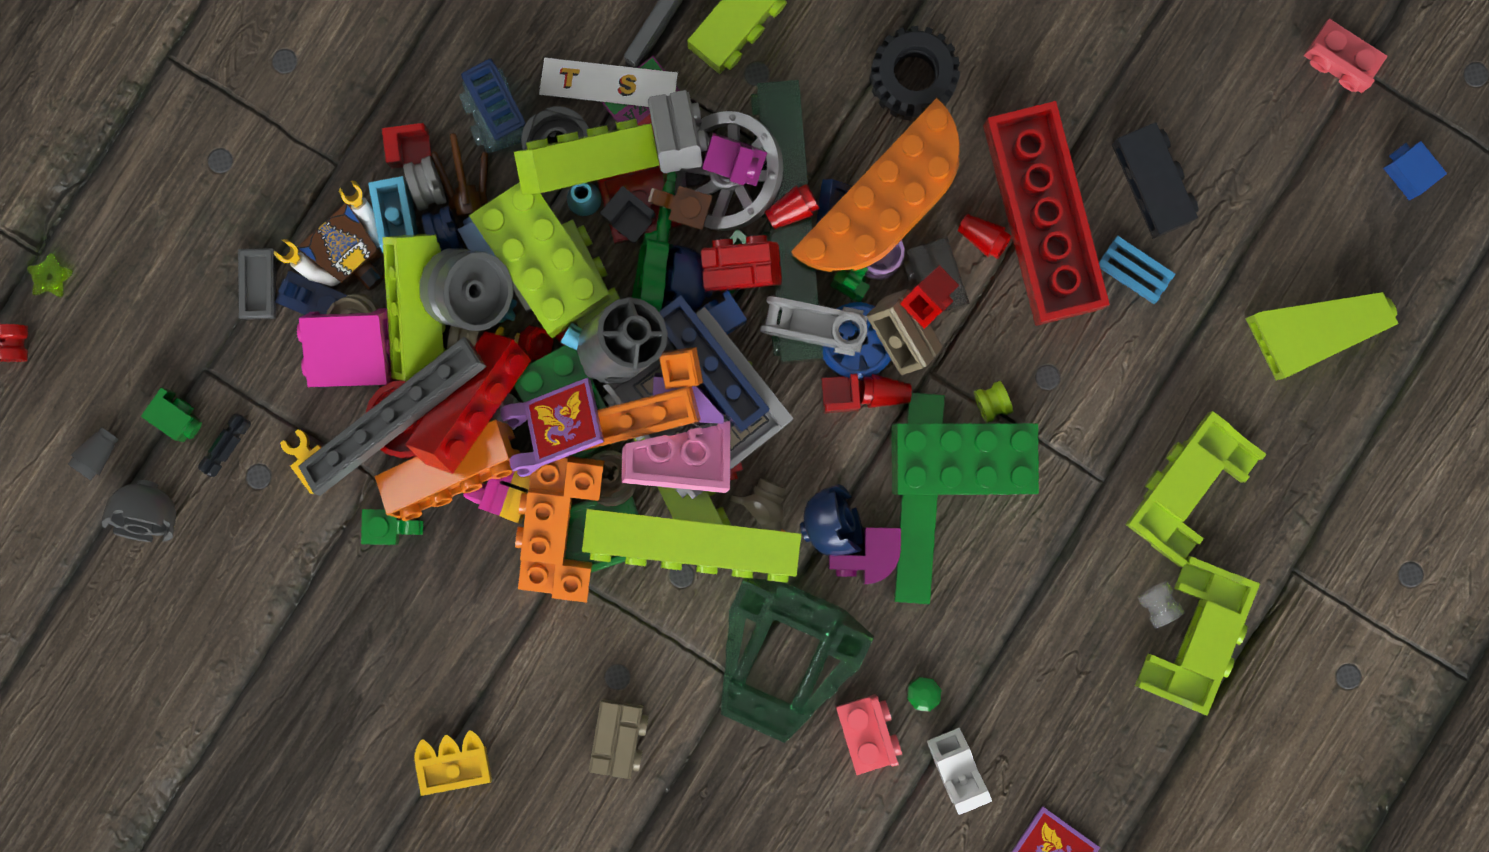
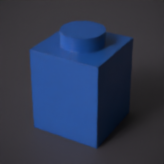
M1422 141L1411 147L1404 143L1389 155L1393 161L1383 168L1408 200L1421 195L1447 174Z

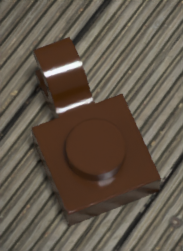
M682 186L678 187L676 196L651 188L648 202L670 209V221L703 231L713 196Z

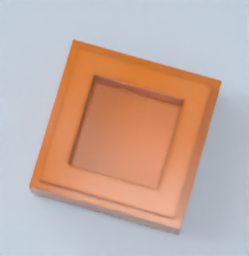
M696 347L663 351L659 359L665 389L697 386L703 383Z

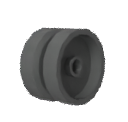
M462 248L445 249L434 255L427 263L419 282L422 304L425 311L435 321L470 331L487 330L499 323L508 312L513 297V284L507 267L498 257L481 251H471Z

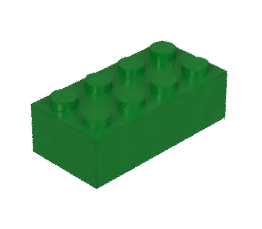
M1038 423L892 424V494H1039Z

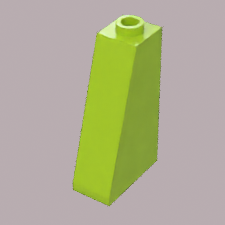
M1383 292L1262 311L1245 318L1276 381L1287 378L1399 324L1396 319V307L1390 298L1385 297Z

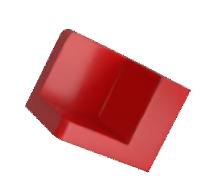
M424 123L382 128L385 160L391 169L401 168L404 164L410 162L415 165L421 163L422 158L431 156L429 129Z
M858 373L850 374V378L844 376L821 378L824 414L859 411L861 409Z

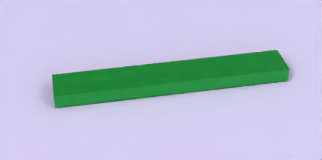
M912 393L911 401L908 404L907 424H943L945 395ZM901 495L899 528H901V552L896 565L894 602L930 604L938 495Z

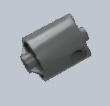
M629 297L616 300L587 323L581 330L577 347L584 373L591 379L615 385L628 382L657 361L666 348L668 334L664 319L657 309L644 300Z

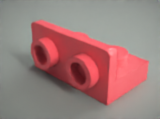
M1330 18L1324 23L1304 54L1306 58L1311 60L1310 64L1316 70L1323 73H1331L1340 79L1339 83L1344 88L1352 92L1359 91L1360 93L1371 87L1375 81L1373 79L1387 58V55Z
M874 694L835 706L856 775L891 765V767L898 765L896 756L902 755V751L896 734L890 736L886 722L892 719L886 700L879 702L878 696Z

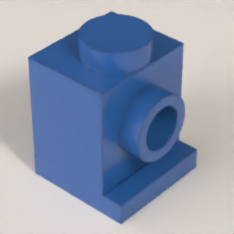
M727 290L722 293L723 302L718 303L715 299L702 308L705 307L728 335L746 324L747 319Z

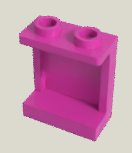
M379 308L371 313L320 315L316 311L299 318L297 337L302 343L304 357L301 368L303 375L307 379V387L386 385L395 380L391 377L387 308Z

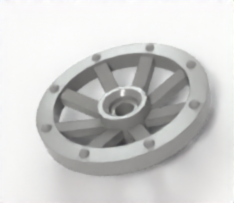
M735 111L713 113L702 118L701 124H696L697 131L704 130L707 148L711 139L708 133L715 129L728 126V138L740 141V127L749 129L757 136V139L751 146L761 150L764 149L767 152V170H761L758 182H764L763 188L753 201L745 186L746 183L741 185L732 182L728 177L702 169L701 165V167L681 168L680 171H675V174H677L675 196L679 186L687 188L686 172L710 176V182L695 190L712 195L721 189L712 216L707 215L704 227L717 231H731L746 227L755 222L770 208L781 186L783 158L776 138L760 121ZM735 191L744 210L734 215L725 216L732 194Z

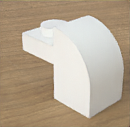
M960 728L927 741L946 791L959 815L992 802Z

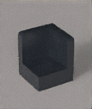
M624 186L619 189L600 212L606 222L632 243H636L657 218L653 210Z

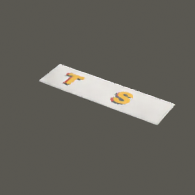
M544 58L539 95L649 107V97L662 94L669 96L670 93L675 92L678 73Z

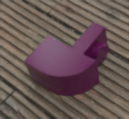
M712 133L702 169L728 177L730 181L741 185L747 183L757 186L767 152L749 144Z
M864 528L863 555H828V569H836V576L857 577V570H863V584H872L885 579L895 569L900 558L901 528Z

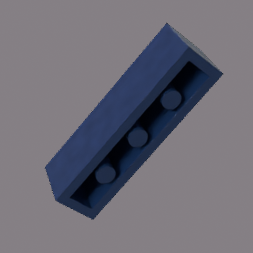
M681 295L659 312L666 325L667 341L674 350L697 348L703 379L701 385L740 434L769 412L770 408Z

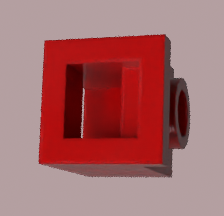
M939 265L900 304L925 329L954 301L949 295L959 284Z

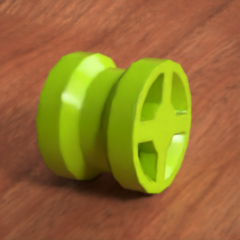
M1001 381L993 383L990 389L974 391L977 406L986 423L993 421L995 416L999 414L1008 415L1013 413L1010 398Z

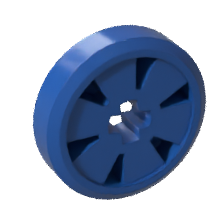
M862 302L844 304L837 309L842 310L843 307L863 310V315L866 316L875 306ZM868 320L867 344H863L861 352H855V356L835 353L834 348L819 345L821 356L827 366L836 374L850 378V374L857 373L858 380L862 379L863 376L871 377L872 374L880 373L891 361L875 329L872 328ZM844 323L839 327L840 336L845 340L852 338L855 332H858L857 327L852 323Z

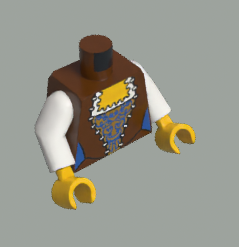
M351 181L356 192L352 196H346L342 189H339L345 204L298 247L289 240L283 239L282 241L290 247V252L286 256H281L274 250V255L280 261L290 263L292 268L309 281L328 286H335L341 282L347 287L358 279L368 291H371L384 279V276L373 265L382 256V252L379 249L380 245L373 208L366 198H362V190L356 181Z

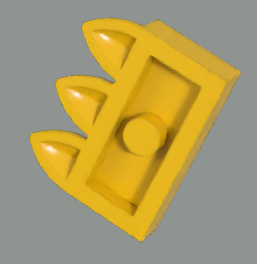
M471 730L465 735L462 751H460L456 742L448 735H445L441 740L437 756L432 746L424 739L420 740L417 745L415 766L421 796L492 782L486 746L483 745L479 736Z

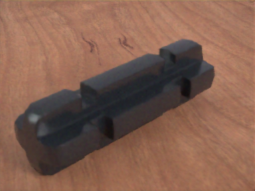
M237 413L232 415L227 423L228 428H223L208 450L209 456H204L199 463L198 469L209 477H215L222 468L221 462H226L240 442L241 438L239 436L245 434L251 426V422L244 416Z

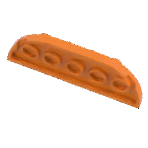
M936 98L798 243L791 251L795 258L810 267L827 272L854 269L855 271L865 268L886 256L940 200L956 176L960 161V143L955 122L948 109L939 99Z

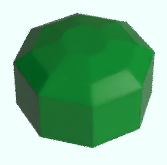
M917 677L908 685L907 699L916 710L930 712L940 704L942 690L934 679Z

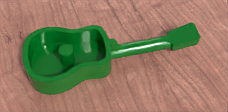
M675 171L663 173L664 186L662 191L675 195L676 192L675 182L677 174H675ZM659 207L656 230L652 233H645L644 240L640 246L631 298L646 301L655 307L658 312L661 311L664 297L666 265L669 252L668 242L671 221L669 220L671 210L664 207Z

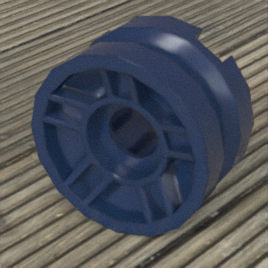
M449 206L440 208V212L436 214L431 212L422 214L425 233L436 235L441 251L453 248L464 249L455 218Z

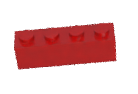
M486 331L482 334L474 348L486 367L431 409L405 444L425 465L451 474L460 465L531 362V359L514 339Z

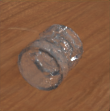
M1169 581L1162 582L1137 597L1141 606L1148 608L1150 613L1149 620L1155 629L1185 614L1181 603L1176 602L1172 597L1173 589Z

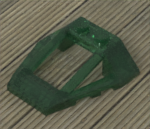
M744 578L729 610L721 715L785 743L813 716L814 712L827 699H830L838 691V688L849 677H852L860 669L874 639V635L845 609L792 585L767 579ZM747 618L756 622V626L738 664ZM774 619L820 640L792 704L745 684ZM830 655L841 660L811 696L828 656Z

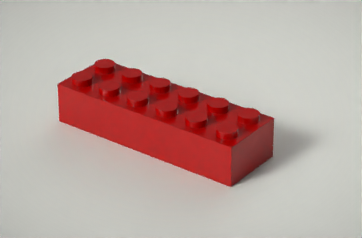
M1053 101L987 118L983 128L1035 326L1102 310L1109 306V299L1057 102Z

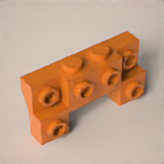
M567 456L539 467L530 475L528 493H521L519 514L525 515L524 527L517 528L515 548H521L519 590L551 593L554 599L587 603L592 562L565 559L572 498L599 501L605 461Z

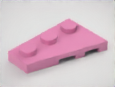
M730 421L723 422V424L718 423L716 426L690 429L687 432L671 436L663 435L625 444L622 448V483L726 493L730 490Z

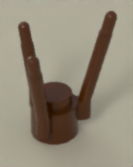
M451 133V148L459 187L455 188V194L438 153L434 151L431 153V156L447 194L450 209L455 210L456 217H467L481 208L482 205L488 203L486 188L489 155L486 151L482 153L479 190L476 191L475 185L467 186L457 135Z

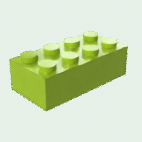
M519 182L469 215L496 257L507 267L512 281L551 338L567 329L571 322L576 323L610 300L609 295L540 193L522 195Z

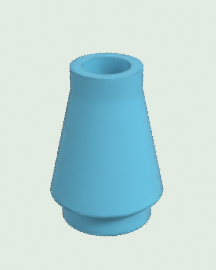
M586 182L573 185L567 194V203L575 214L588 216L596 212L600 207L601 193L594 184ZM579 191H588V195L584 199H578L576 195Z

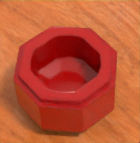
M529 325L520 333L518 345L530 359L538 360L551 353L554 340L544 328Z

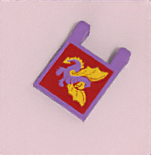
M589 378L582 379L527 402L508 404L500 409L501 419L507 421L510 427H518L528 420L534 452L520 453L510 458L511 469L517 471L520 477H526L543 465L604 442L592 384Z
M1041 806L1011 852H1098L1100 847Z

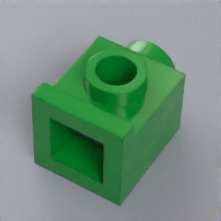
M160 388L141 417L175 441L185 442L187 438L189 440L192 439L202 426L200 419L192 414L195 408L179 397L172 400L176 393L169 389Z

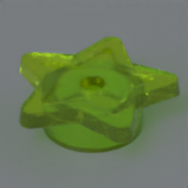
M52 253L47 256L44 262L27 267L34 282L33 295H40L49 291L57 297H62L64 295L63 282L73 274L71 269L60 267L55 255ZM48 274H52L51 280L47 279Z

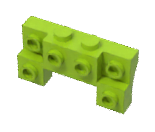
M1213 411L1208 412L1188 440L1184 441L1183 444L1177 442L1166 456L1169 462L1163 471L1156 470L1148 479L1145 487L1149 490L1143 496L1144 500L1125 525L1151 543L1153 548L1177 566L1184 567L1187 563V560H1185L1196 544H1200L1204 538L1182 522L1187 519L1222 470L1226 471L1240 483L1246 482L1250 477L1248 476L1249 472L1258 460H1263L1266 453L1243 437Z
M1187 556V563L1182 567L1174 589L1200 599L1174 664L1147 654L1135 686L1208 716L1222 678H1227L1233 668L1234 658L1231 656L1236 644L1240 645L1246 636L1248 626L1244 623L1260 583L1192 556Z

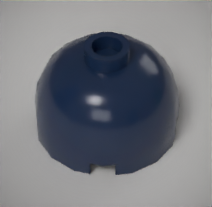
M675 244L669 245L661 310L681 295L691 309L696 311L703 304L705 297H711L713 291H705L704 269L702 267L701 255L697 251Z
M840 484L817 492L807 502L803 515L804 521L800 523L804 540L806 542L811 541L812 545L824 555L838 556L857 553L862 550L857 545L864 543L863 528L856 507L850 510L846 499L852 497L848 490Z

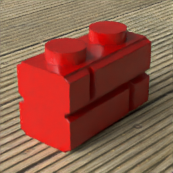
M767 235L745 237L746 244L733 245V239L713 240L712 247L702 248L701 250L705 291L781 285L782 275L779 263L780 251L778 242L767 241Z

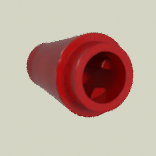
M807 184L801 187L796 185L766 210L765 214L773 228L777 229L814 216L813 212L820 207Z
M970 214L964 217L957 230L988 258L993 256L999 259L1012 238V235L1006 232V227L975 216L973 217Z
M872 374L871 377L863 376L859 383L860 404H866L868 408L909 404L912 396L911 383H904L876 374Z

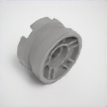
M431 156L422 158L421 163L415 165L412 162L403 165L410 192L419 211L428 209V205L432 203L437 205L446 203L444 189Z

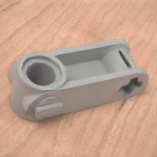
M767 297L766 302L769 304L766 323L761 326L760 332L834 348L835 353L855 356V352H861L863 341L867 335L868 317L863 315V310L848 307L838 310L780 297ZM779 310H782L780 324L778 325L776 323ZM844 323L854 324L858 329V337L852 341L843 339L840 336L839 327Z

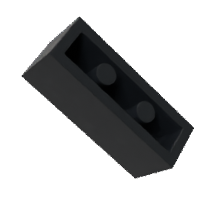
M1155 122L1119 137L1114 141L1112 147L1152 239L1188 225L1198 219L1196 214L1199 211L1197 201L1191 192L1187 193L1182 182L1185 179L1183 169L1180 163L1173 161L1168 149L1171 148V144L1164 129H1159Z

